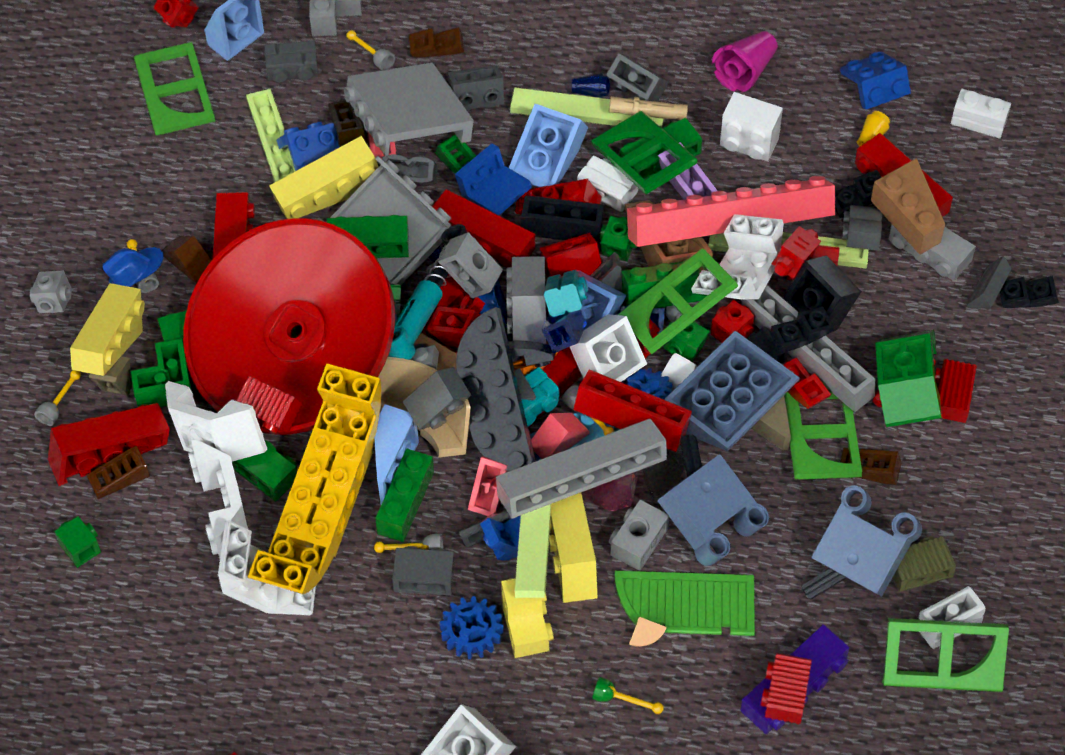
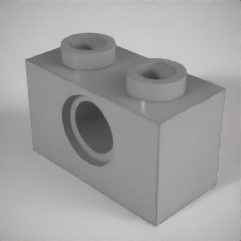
M469 232L450 239L438 260V263L471 298L491 292L503 270Z
M639 500L634 508L630 507L623 519L624 524L620 530L616 528L613 531L609 544H611V556L641 571L668 530L669 516L667 513ZM634 532H640V533H642L643 535H642V536H634V535H632V533H634Z

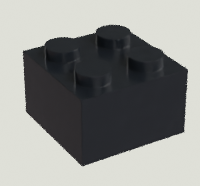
M826 255L805 261L783 299L798 312L823 307L835 327L834 331H836L862 291Z

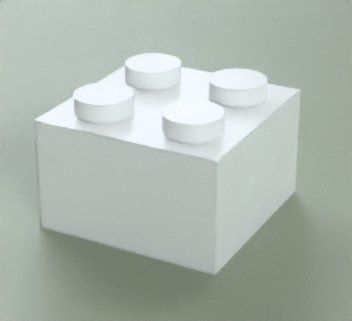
M734 92L723 113L720 146L725 147L729 151H737L749 155L753 159H761L768 162L779 140L783 108Z
M608 314L567 341L583 379L590 369L622 382L647 365L627 316Z

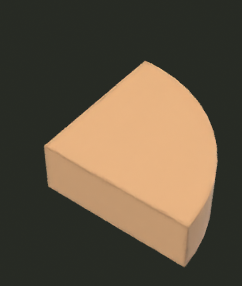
M639 617L629 645L634 647L650 645L662 637L667 627Z

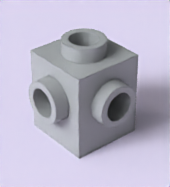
M64 270L38 273L35 283L30 289V299L35 304L39 313L64 312L68 301L71 299L72 292Z

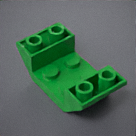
M934 329L879 339L875 343L877 378L886 427L942 418L940 395L935 381L933 354H937Z

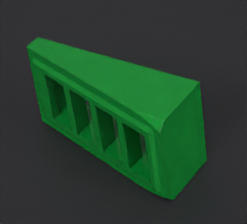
M456 134L438 145L435 152L437 157L453 173H457L462 168L461 166L476 157L465 142H460ZM456 149L458 152L452 155L450 152ZM462 155L465 157L464 159H462V160L459 161V162H457V160H456L457 158H459V157L462 156Z

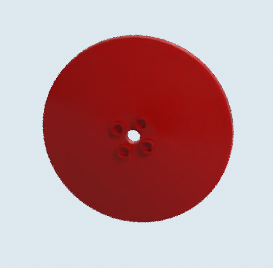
M292 218L269 222L253 228L230 242L216 255L200 276L190 297L185 315L183 343L185 358L192 380L204 399L219 412L230 400H236L247 377L250 376L302 402V407H300V411L297 413V417H295V421L292 423L288 433L279 429L277 434L263 428V421L258 420L263 433L287 435L313 430L323 404V399L317 388L326 364L377 378L381 373L389 355L394 336L395 305L390 282L378 259L361 241L340 227L320 220ZM301 325V334L296 338H292L291 330L295 326Z

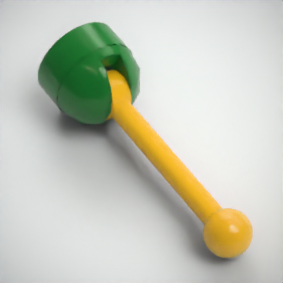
M602 677L598 678L592 697L593 700L599 702H608L615 697L652 709L655 714L662 713L664 709L660 702L653 704L616 692L614 684Z

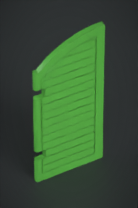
M615 571V585L620 603L635 625L639 617L654 623L665 625L667 627L665 633L721 635V627H730V635H755L754 575Z

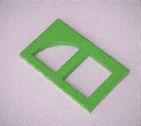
M192 42L134 56L156 136L215 122ZM188 55L194 78L155 87L149 64ZM198 89L204 112H178L165 106L159 98Z
M702 248L618 315L627 316L635 337L652 355L736 289L738 284ZM703 265L722 285L694 307H691L674 287ZM665 296L682 316L652 338L649 330V318L656 303Z
M828 389L831 396L827 399H839ZM787 392L784 398L791 435L790 449L794 478L862 477L853 411L842 402L845 424L802 425L799 402ZM847 438L851 463H839L821 457L807 445L805 439Z
M888 618L883 686L1002 692L1004 689L1003 682L1009 626L1008 624ZM900 631L941 633L937 673L897 671ZM954 633L994 635L990 650L976 666L963 672L951 673Z

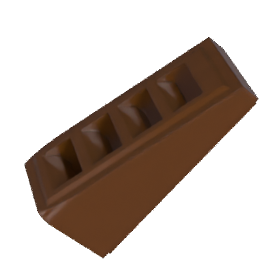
M137 446L126 450L87 475L97 499L150 477L146 463ZM135 463L136 467L132 469L130 464ZM124 467L126 473L122 475L119 469ZM112 472H114L117 478L113 481L109 476V474ZM103 477L107 485L102 487L98 478Z
M843 448L840 463H850L849 448ZM859 449L861 467L863 460H867L866 467H862V477L856 478L897 485L901 469V459L898 451ZM875 462L879 463L878 468H874Z

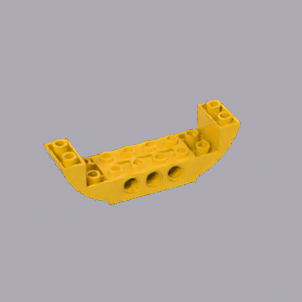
M326 364L317 388L323 399V404L268 553L257 550L248 575L250 579L300 594L308 593L318 584L327 571L333 557H336L373 454L374 437L377 432L380 414L381 379Z

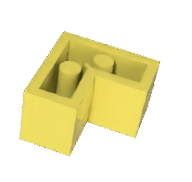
M516 578L501 581L502 608L514 657L519 658L549 651V641L553 640L551 624L545 623L543 615L547 614L545 601H547L546 592L545 598H515Z

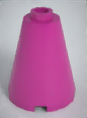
M762 31L720 47L712 58V64L715 63L717 69L714 73L720 83L734 92L737 89L746 92L752 88L777 50L778 45L775 37L769 32Z

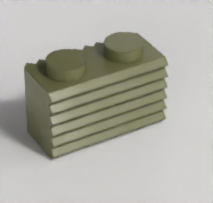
M926 537L919 541L918 544H913L909 547L893 576L899 592L954 576L956 564L944 537Z

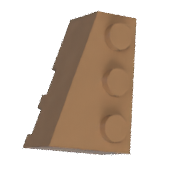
M917 158L874 182L871 197L872 203L919 255L941 243L945 222Z

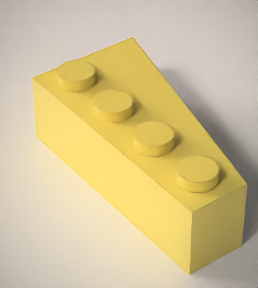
M360 136L269 186L287 219L300 218L347 200L379 166L363 137Z
M109 283L70 347L72 370L104 376L143 331L142 315L145 307L144 301L141 300V289Z
M578 493L551 504L549 548L550 552L555 553V556L552 557L554 573H558L563 603L597 598L596 559L582 494Z

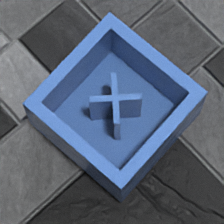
M577 271L580 277L585 276L588 285L587 299L583 300L581 310L570 313L565 311V314L555 317L550 315L548 321L577 335L606 315H617L626 294L581 271Z

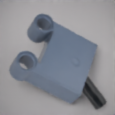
M688 434L680 438L687 478L657 501L695 550L697 561L702 565L711 566L724 558L730 551L729 540L721 533H714L716 528L734 516L733 523L736 531L742 536H751L766 526L769 514L765 507L757 504L720 454L702 467L697 437L693 434Z
M856 485L849 486L842 492V503L811 557L829 569L802 585V590L808 599L815 598L846 578L882 597L911 543L921 536L922 525L920 521L909 513H900L895 516L892 521L893 536L857 517V515H863L869 511L872 500L870 495L861 487ZM855 494H862V503L857 507H851V497ZM909 520L912 521L914 528L911 533L901 534L900 527L902 523Z

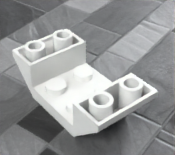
M734 214L724 231L729 249L722 259L720 266L736 281L738 287L725 297L735 299L760 298L774 272V265L771 263L781 250L784 226L782 219ZM702 270L691 290L692 293L709 295L722 284L709 271Z
M171 381L165 384L168 409L185 451L193 452L191 441L196 439L229 455L231 461L261 454L267 450L263 432L260 429L253 406L230 400L218 413L197 408L193 399V393L186 385Z
M196 439L191 441L193 452L188 453L195 482L202 483L203 491L220 488L225 509L209 512L211 523L205 525L212 554H219L220 558L225 522L231 521L248 529L231 457Z
M231 521L225 522L218 571L223 594L265 613L312 615L316 586L308 593L300 594L248 578L257 550H263L250 544L252 531Z

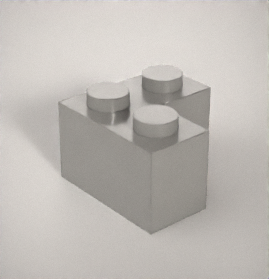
M310 0L312 36L337 35V16L362 15V0Z

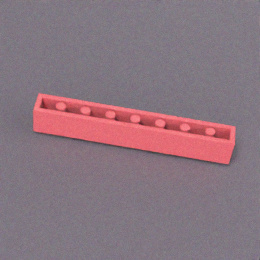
M812 176L807 181L787 180L785 184L781 185L767 183L762 184L760 188L741 187L737 188L736 192L729 193L715 191L710 196L704 197L689 195L686 199L678 201L676 199H664L658 204L638 203L636 207L627 208L628 239L639 247L724 233L734 214L782 219L783 223L834 216L835 185L823 176Z

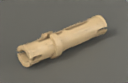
M611 96L609 113H622L633 116L639 111H643L649 117L681 120L687 117L688 105L639 100V97L627 99Z

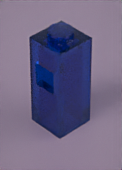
M580 310L570 313L565 311V314L555 317L548 314L541 330L554 354L579 343L587 323Z

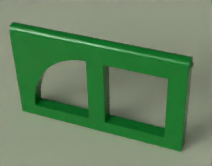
M639 111L591 140L593 147L645 194L655 190L698 162L697 158L643 111ZM632 137L652 139L622 158L607 146L616 141ZM661 148H664L677 160L646 180L632 168L633 165Z

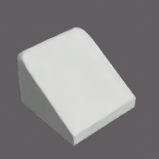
M674 353L663 370L662 377H669V382L673 384L672 390H674L697 368V365Z

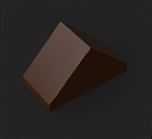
M194 235L179 236L162 250L164 258L196 284L212 261Z

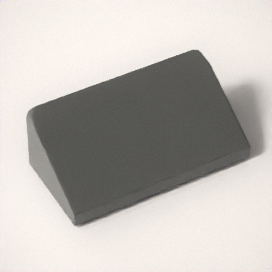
M1004 256L987 266L967 303V307H992L1012 269Z
M503 509L460 529L459 534L465 546L470 547L484 540V532L480 524L487 518L501 523H506L510 520L511 517L507 510Z

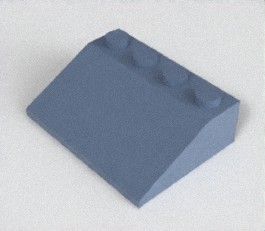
M734 331L664 400L692 411L686 435L693 434L703 442L728 451L799 381V377L737 331Z

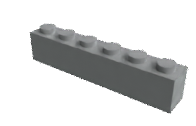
M766 285L759 299H741V304L748 307L752 314H754L753 324L760 330L764 326L770 330L773 325L796 320L799 313L768 285ZM827 336L803 347L788 351V354L793 359L797 358L811 375L815 373L824 386L852 411H858L875 397V378Z
M651 418L496 476L498 498L513 519L667 460L666 439Z

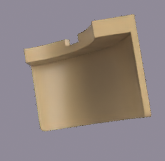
M387 357L386 363L378 376L381 379L380 412L384 404L408 411L402 401L438 370L416 361ZM468 399L463 402L464 407L461 410L446 417L447 422L441 427L434 430L431 427L419 430L421 431L420 435L433 446L438 457L466 455L470 418Z

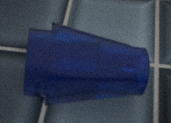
M602 73L572 79L573 94L596 98L609 96L610 79L608 76H603Z

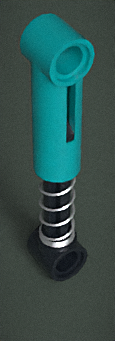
M453 225L442 233L441 240L444 245L439 258L450 239L468 233L464 225ZM439 258L435 261L434 267L430 269L429 275L425 277V280L418 283L396 319L393 341L388 357L410 360L415 355L414 343L442 298L441 286H445L447 283L445 279L451 277V275L448 276L449 273L439 263L436 265Z

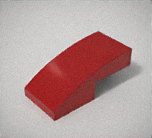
M797 358L783 364V366L799 377V381L788 393L801 405L809 409L831 396V393L815 373L810 376Z

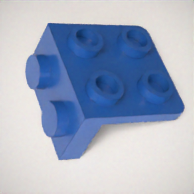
M874 52L868 58L849 61L846 66L840 68L842 75L858 84L861 106L866 110L911 94L907 66L883 52Z
M322 122L307 125L308 129L300 131L299 127L290 128L284 131L283 136L276 139L279 149L289 147L295 171L339 148L334 123L323 125Z
M493 143L455 173L461 195L497 215L503 213L532 187L530 180L504 166L500 149Z

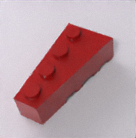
M159 403L141 405L125 411H115L96 418L89 417L83 421L70 424H60L57 427L51 428L48 462L58 486L68 483L66 478L78 473L81 477H84L91 473L92 468L109 462L137 446L140 454L167 445L170 428Z

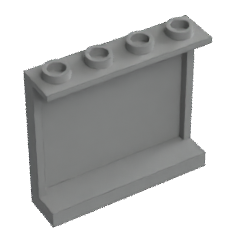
M433 63L348 76L347 87L344 88L345 99L347 102H350L354 108L355 115L361 119L365 130L371 134L375 145L381 149L384 156H389L390 142L454 132L461 143L471 141L474 120Z
M377 156L375 159L381 165L330 218L340 216H407L409 257L377 258L390 284L402 285L442 243L441 235L447 228L451 227V224L448 222L451 217L440 207L436 211L431 206L434 201L422 191L418 194L414 190L417 185L406 175L401 178L397 174L400 169L389 159L384 162Z

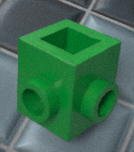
M610 216L608 224H604L600 232L602 255L610 257L615 252L619 255V260L628 262L632 248L636 249L637 246L628 239L627 217L617 218Z
M694 321L664 344L663 348L672 355L677 353L693 362L704 347L709 330Z

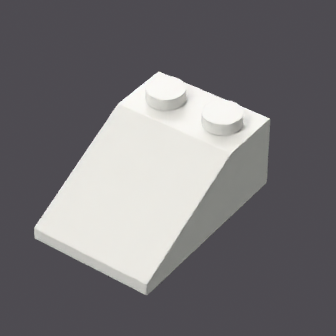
M460 705L421 755H510L516 746L475 708Z

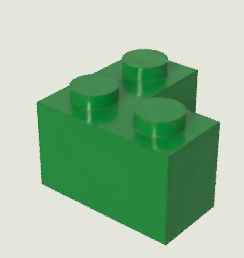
M182 338L155 343L158 366L131 371L133 390L138 407L159 403L160 407L168 406L165 387L168 381L186 385L192 391Z

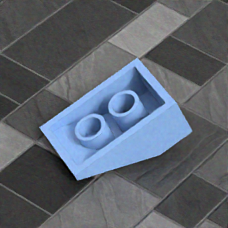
M228 0L218 7L205 28L207 45L228 61L264 34L259 0Z
M534 104L509 169L530 180L531 185L538 188L559 184L579 152L588 126L581 119Z
M384 404L379 414L377 432L374 437L377 482L381 505L406 448L415 451L419 443L417 425L410 413Z

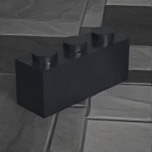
M525 195L521 214V227L534 233L535 237L568 240L590 233L597 244L600 245L604 205Z

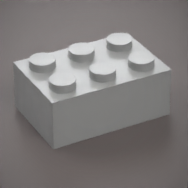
M512 257V267H507V334H513V341H532L546 344L544 257Z

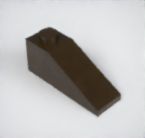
M345 100L328 103L332 123H334L339 148L360 136L365 141L361 120L355 115L354 108L350 102Z

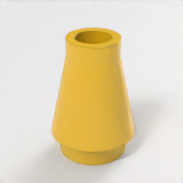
M873 111L871 114H868L857 144L861 146L879 133L884 135L889 130L890 119L888 116L880 111Z

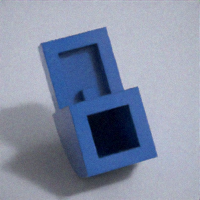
M521 516L511 518L506 523L487 518L480 524L484 532L483 539L493 549L497 560H510L518 556Z

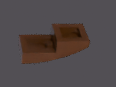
M459 27L435 34L432 28L409 34L412 57L423 58L464 53L463 37Z

